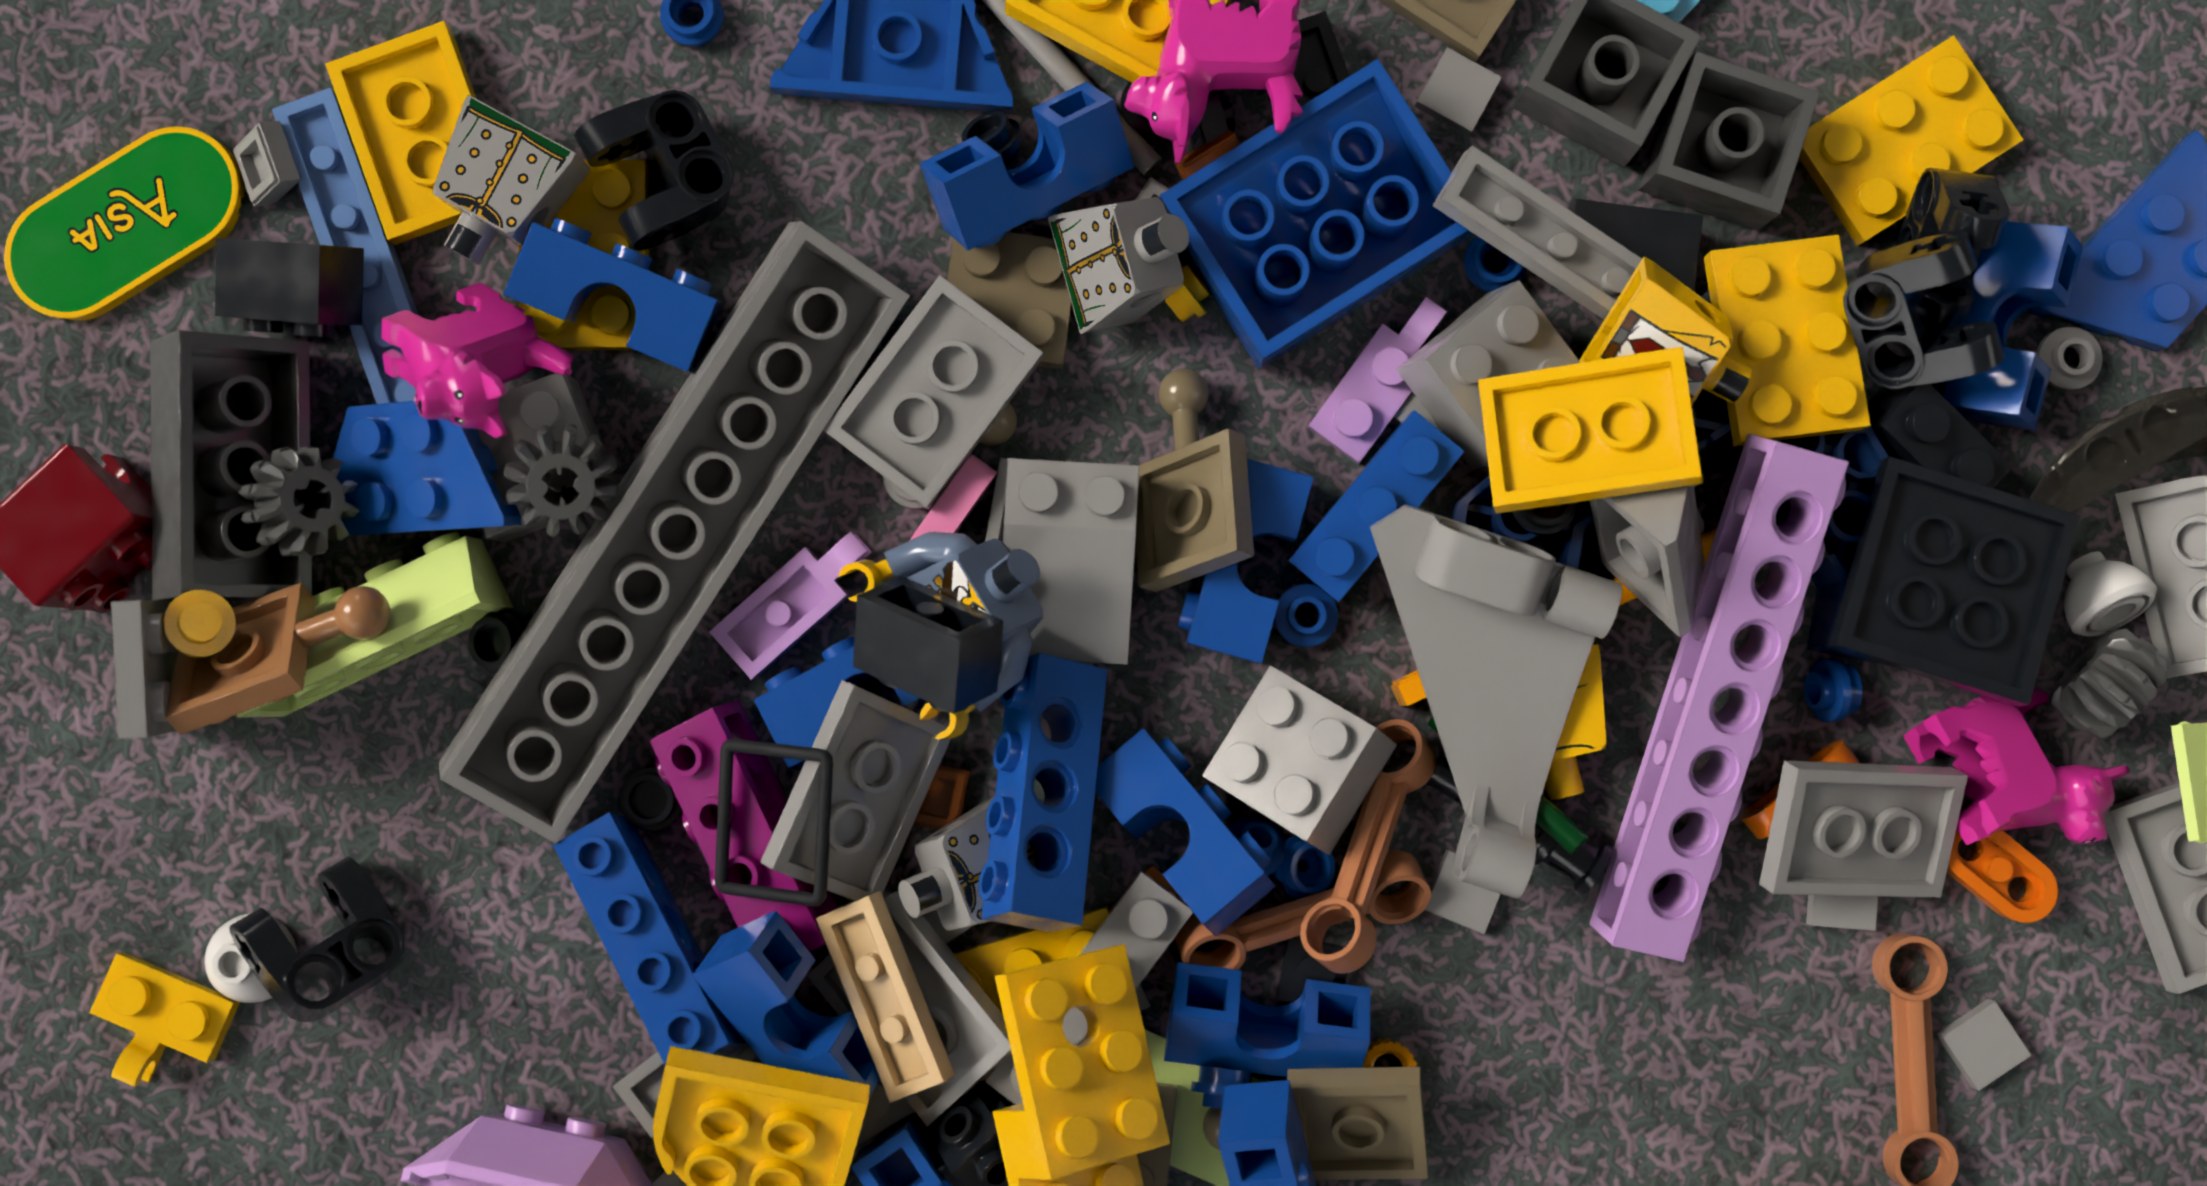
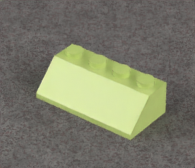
M459 532L448 533L426 543L422 547L425 555L403 565L401 559H396L367 571L364 574L367 582L360 586H367L378 590L386 597L390 605V621L384 631L371 639L359 640L343 634L310 646L302 691L294 693L284 700L269 702L239 713L237 717L287 716L472 628L477 621L489 612L512 609L513 605L483 541L470 536L461 538ZM332 588L313 596L315 598L313 617L335 609L338 599L345 592L344 588Z

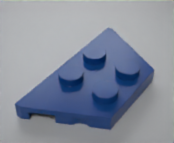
M823 0L820 8L809 15L797 35L799 41L781 70L776 68L770 78V89L773 94L1014 113L1012 93L997 62L995 51L987 31L983 27L974 0Z
M2194 130L2186 134L2085 242L2068 308L2036 306L2027 309L2032 315L2042 318L2048 315L2081 324L2080 328L2085 331L2102 336L2114 334L2124 338L2129 344L2155 352L2168 348L2207 306V144L2200 132Z
M415 401L350 406L347 408L333 458L343 461L337 479L339 481L352 480L357 483L352 492L344 494L345 502L353 504L360 510L355 517L341 519L349 533L348 536L522 525L521 514L517 505L504 504L491 477L499 468L489 447L481 441L478 429L462 428L446 419L425 420L419 414Z

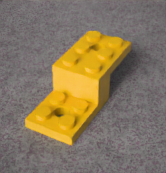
M1125 944L1114 945L995 975L1023 1103L992 1111L1008 1185L1144 1186L1137 1154L1171 1143ZM1073 1007L1079 1009L1084 1014L1088 1026L1086 1037L1078 1046L1071 1044L1063 1032V1019L1066 1013Z

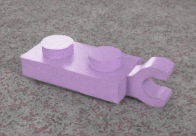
M1426 297L1399 334L1385 324H1382L1307 428L1352 461L1359 464L1412 392L1396 369L1420 349L1447 311Z
M852 532L844 536L820 559L809 548L804 547L709 631L710 634L751 680L757 679L850 596L838 582L842 578L838 577L841 568L849 563L864 560L872 551L856 533L853 534Z

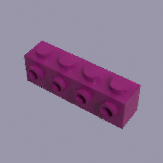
M740 700L712 707L650 739L649 741L656 754V769L662 780L671 786L683 811L682 821L684 828L691 840L699 845L711 870V885L716 895L723 902H726L737 927L777 910L809 952L825 945L826 943L816 918L839 908L830 891L827 890L826 899L821 905L806 906L727 895L721 893L715 885L721 746L728 739L759 741ZM734 752L728 881L814 893V885L772 870L760 863L788 801L766 755Z

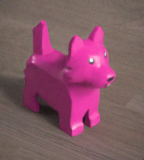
M1169 0V16L1172 19L1160 55L1157 74L1150 77L1142 76L1130 85L1124 106L1128 111L1149 119L1150 126L1156 135L1173 141L1175 164H1181L1189 139L1204 116L1209 92L1212 90L1266 89L1272 104L1275 132L1278 134L1284 133L1292 122V118L1299 117L1303 113L1297 101L1302 98L1303 93L1294 76L1301 44V32L1297 20L1300 0H1259L1258 15L1253 6L1241 11L1239 2H1234L1226 8L1225 1L1211 5L1209 0Z
M481 282L460 289L456 294V301L465 306L476 307V312L464 311L461 314L438 317L432 321L408 310H403L382 318L381 339L390 345L398 346L403 352L402 354L391 349L383 353L384 371L393 378L406 380L417 389L414 401L419 414L425 420L446 419L462 428L483 430L494 438L507 435V431L498 411V398L506 395L504 383L520 378L533 367H539L565 376H569L572 373L571 363L573 362V355L540 337L532 317L527 315L525 309L517 308L515 304L507 303L503 300L501 294Z
M2037 689L2033 691L2030 705L2018 707L1986 696H1979L1961 707L1952 706L1922 721V724L1913 727L1903 735L1918 764L1934 758L1935 751L1938 750L1957 758L1953 762V766L1958 771L1968 775L1964 794L1972 803L1960 813L1956 828L1966 845L1991 836L1992 833L1998 831L2042 826L2051 823H2057L2064 832L2065 837L2075 844L2104 842L2108 837L2105 813L2111 808L2115 800L2113 782L2131 771L2128 766L2123 765L2107 768L2089 765L2059 767L2052 765L2022 716L2024 713L2049 701V695Z

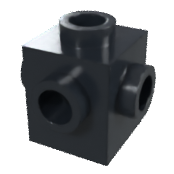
M973 1088L927 1131L928 1136L940 1154L935 1160V1165L952 1186H1009L992 1112L1011 1106L1005 1099L1001 1098L994 1104L977 1089Z

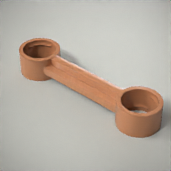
M1389 720L1381 723L1376 728L1395 744L1404 741H1416V750L1413 758L1404 768L1398 771L1386 773L1383 772V769L1381 770L1363 802L1331 898L1315 904L1307 912L1301 924L1300 938L1306 952L1325 968L1335 973L1345 974L1360 969L1369 961L1374 953L1377 941L1376 930L1370 919L1366 917L1406 795L1425 785L1433 775L1436 767L1437 758L1434 747L1412 723L1405 720ZM1354 918L1355 930L1349 944L1339 952L1324 954L1322 943L1328 928L1340 919Z
M1401 850L1387 851L1367 914H1371L1375 920L1384 924L1405 923L1420 915L1429 904L1431 898L1430 887L1417 859L1412 854ZM1409 881L1399 892L1393 895L1379 894L1386 886L1392 883ZM1334 888L1240 917L1216 937L1192 913L1175 936L1182 963L1239 970L1245 961L1246 952L1300 936L1301 924L1307 912L1318 902L1331 898ZM1351 917L1343 918V919H1340V920L1336 921V922L1333 923L1332 925H1335V924H1338V923H1341V922H1344V921H1347V920H1351V919H1354V918H1351ZM1225 939V942L1214 951L1200 952L1195 950L1199 945L1207 941Z
M1897 933L1887 937L1878 945L1872 960L1873 973L1877 982L1884 990L1890 993L1897 1131L1889 1137L1884 1146L1883 1164L1889 1177L1900 1186H1951L1958 1173L1959 1161L1953 1145L1945 1137L1938 1134L1931 997L1940 991L1946 981L1948 972L1947 961L1943 951L1933 941L1910 933ZM1913 943L1925 953L1929 964V972L1921 985L1914 989L1906 990V988L1897 987L1890 975V962L1892 956L1900 947ZM1917 1139L1932 1140L1937 1144L1940 1152L1937 1168L1928 1178L1912 1183L1902 1173L1900 1165L1902 1153L1911 1142Z

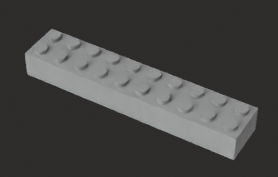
M789 222L619 483L617 497L610 498L606 503L608 516L603 521L595 520L439 761L440 780L554 843L558 842L910 295L804 222Z

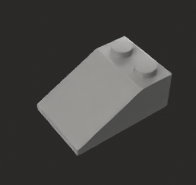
M1008 458L1003 544L1008 552H1011L1013 549L1027 551L1035 558L1040 568V577L1030 589L1043 608V619L1030 633L1033 643L1029 657L1037 653H1043L1075 662L1128 665L1140 465Z

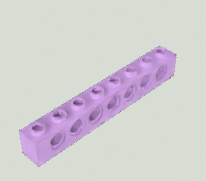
M1747 434L1702 573L1692 628L1690 632L1681 638L1614 845V852L1609 861L1589 923L1612 946L1684 962L1689 944L1697 938L1702 924L1701 908L1709 883L1713 882L1719 874L1722 864L1721 847L1729 823L1737 817L1742 804L1741 787L1749 763L1757 756L1761 748L1763 738L1761 726L1770 699L1776 696L1783 680L1782 663L1790 639L1797 633L1803 621L1804 606L1802 602L1811 575L1818 570L1822 563L1825 552L1823 539L1832 512L1840 505L1845 494L1846 480L1844 475L1849 463L1848 461L1753 434ZM1789 499V515L1781 525L1777 526V510L1785 500ZM1769 563L1768 579L1761 587L1756 589V574L1763 565ZM1749 626L1747 642L1742 648L1734 651V641L1737 634L1743 628ZM1729 689L1727 703L1721 710L1714 713L1713 706L1717 696L1724 690ZM1709 751V759L1705 767L1693 774V767L1697 758ZM1689 813L1687 825L1680 832L1673 834L1676 821L1684 814ZM1670 874L1665 888L1653 894L1657 881L1663 876Z

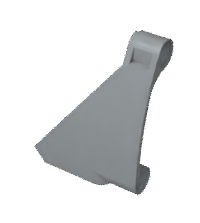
M1405 504L1371 525L1370 529L1466 815L1453 862L1452 877L1458 878L1462 882L1518 899L1522 896L1529 883L1535 864L1537 851L1535 841L1536 817L1551 763L1595 637L1603 639L1608 634L1616 618L1622 597V584L1557 563L1553 555L1535 546Z

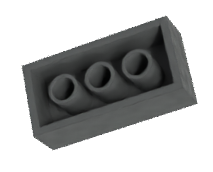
M182 330L151 340L152 601H173L179 595L192 590L211 591L222 596L226 601H252L300 582L312 595V556L302 550L299 556L286 557L280 554L278 542L268 546L257 543V536L262 527L261 522L246 524L240 520L246 511L255 509L254 501L245 499L238 493L243 485L258 484L249 468L258 461L266 460L271 462L273 450L290 447V449L297 453L300 448L310 446L309 341ZM295 491V492H294V504H295V505H301V504L304 505V507L299 511V512H304V510H305V500H304V498L296 499L295 496H296L300 491Z

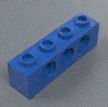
M1037 653L1029 657L1022 680L1000 696L1001 703L1005 706L1002 733L996 741L993 753L994 767L998 770L995 797L990 802L986 815V829L991 834L988 861L982 868L978 884L979 895L983 900L981 915L983 920L1047 932L1082 925L1107 669ZM1041 717H1043L1050 726L1051 740L1048 739L1043 733V730L1041 728ZM1035 779L1044 790V804L1039 801L1035 794ZM1028 842L1034 847L1038 856L1036 869L1031 865L1027 857Z
M608 812L555 843L553 847L664 1064L666 1065L670 1046L724 1057L746 1046V1041L692 976L705 957L637 828L631 825L626 817Z

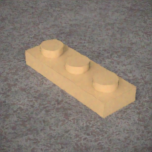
M881 891L817 917L816 921L889 1102H894L941 1084L955 1076Z

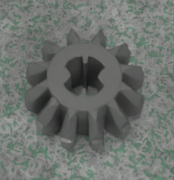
M571 423L566 424L563 431V441L555 442L552 430L547 425L538 427L537 440L541 449L529 441L518 440L514 451L525 463H506L503 473L504 477L509 480L521 483L507 491L506 500L508 504L518 505L531 502L523 512L521 521L526 526H530L542 514L547 516L546 532L551 537L558 535L561 519H569L575 534L585 533L586 521L583 511L593 518L603 521L608 516V508L598 497H617L619 491V484L603 477L617 468L615 457L602 456L592 459L599 451L602 439L597 434H593L580 447L575 444L577 426ZM562 467L574 471L573 487L575 489L567 492L566 486L563 485L561 492H556L549 488L551 476L549 470L556 468L558 475L561 474Z
M307 446L300 448L297 453L290 449V447L275 449L271 454V462L266 460L255 462L249 469L258 484L243 485L238 493L245 499L254 501L255 509L246 511L240 520L246 524L261 522L262 527L256 542L263 546L273 545L278 542L280 554L286 557L299 556L302 550L310 556L323 554L328 550V540L332 542L344 540L349 533L341 519L355 517L360 510L353 504L345 502L344 495L345 493L352 492L357 483L352 480L339 481L337 479L343 461L330 458L321 462L319 448ZM295 491H300L295 496L296 499L304 498L305 500L304 512H299L304 507V505L294 504Z
M2127 628L2107 631L2099 640H2093L2085 651L2077 654L2074 662L2063 670V676L2054 684L2051 704L2062 713L2061 717L2077 730L2080 728L2091 737L2099 736L2103 738L2110 736L2118 728L2126 727L2129 721L2135 715L2142 713L2146 704L2157 696V689L2166 682L2168 662L2156 653L2158 649L2142 636L2138 638Z

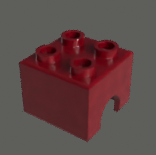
M63 444L0 503V569L33 605L64 608L70 611L87 610L105 613L112 610L111 602L124 601L131 592V588L127 583L144 567L148 570L152 569L151 488L122 457L104 454L100 457L106 464L103 468L84 448Z

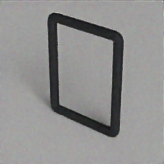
M728 739L722 744L720 750L715 885L721 893L806 906H819L825 901L828 883L833 758L827 750L742 739ZM734 752L820 762L814 893L728 881Z

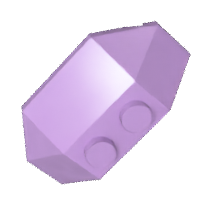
M506 1104L505 1113L478 1117L406 1166L401 1177V1182L422 1186H653L626 1140L605 1134L606 1123L580 1117H568L566 1126L543 1121L545 1110L520 1104Z

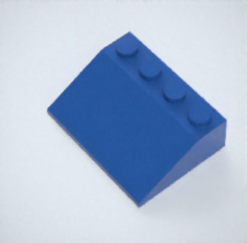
M1379 59L1371 62L1301 106L1303 113L1299 117L1292 118V122L1283 134L1276 133L1274 124L1159 195V199L1164 203L1167 214H1174L1180 217L1186 224L1189 232V243L1186 248L1225 319L1258 370L1473 235L1471 231L1433 207L1434 202L1452 172Z

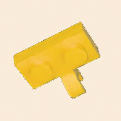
M120 952L116 953L89 1013L136 1033L120 1054L111 1074L112 1078L136 1087L140 1080L147 1083L151 1082L166 1046L205 1063L215 1061L240 1002L231 1000L218 991L131 954Z

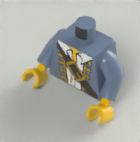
M933 531L884 552L886 559L877 563L867 559L849 563L841 568L838 577L850 574L857 569L861 570L868 579L866 592L884 584L885 580L895 577L896 579L903 576L1003 620L997 692L972 704L963 711L955 714L948 712L950 715L949 726L946 730L940 732L935 739H949L962 735L967 729L969 712L975 708L981 712L1022 680L1033 643L1030 633L1043 619V608L1030 589L1040 577V568L1030 553L1022 549H1013L1011 552H1008L1002 541L996 538L977 545L966 534ZM857 595L848 599L857 602ZM928 702L921 710L920 720H930L937 716L940 711L933 708Z

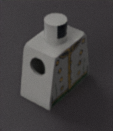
M468 95L461 108L433 188V195L461 213L444 246L478 265L497 233L523 246L532 222L546 227L587 177L591 168L572 150Z
M1158 197L1108 204L1048 217L1080 334L1134 323L1182 287L1184 275L1178 253L1184 251L1188 246V228L1180 217L1174 214H1166L1164 203Z
M994 797L976 805L915 845V854L922 873L902 880L898 887L901 903L911 917L917 918L937 910L942 926L947 931L991 922L981 919L983 900L979 895L978 884L982 868L988 861L991 834L986 829V815L990 802ZM1028 842L1027 857L1031 865L1036 869L1038 856L1034 847Z

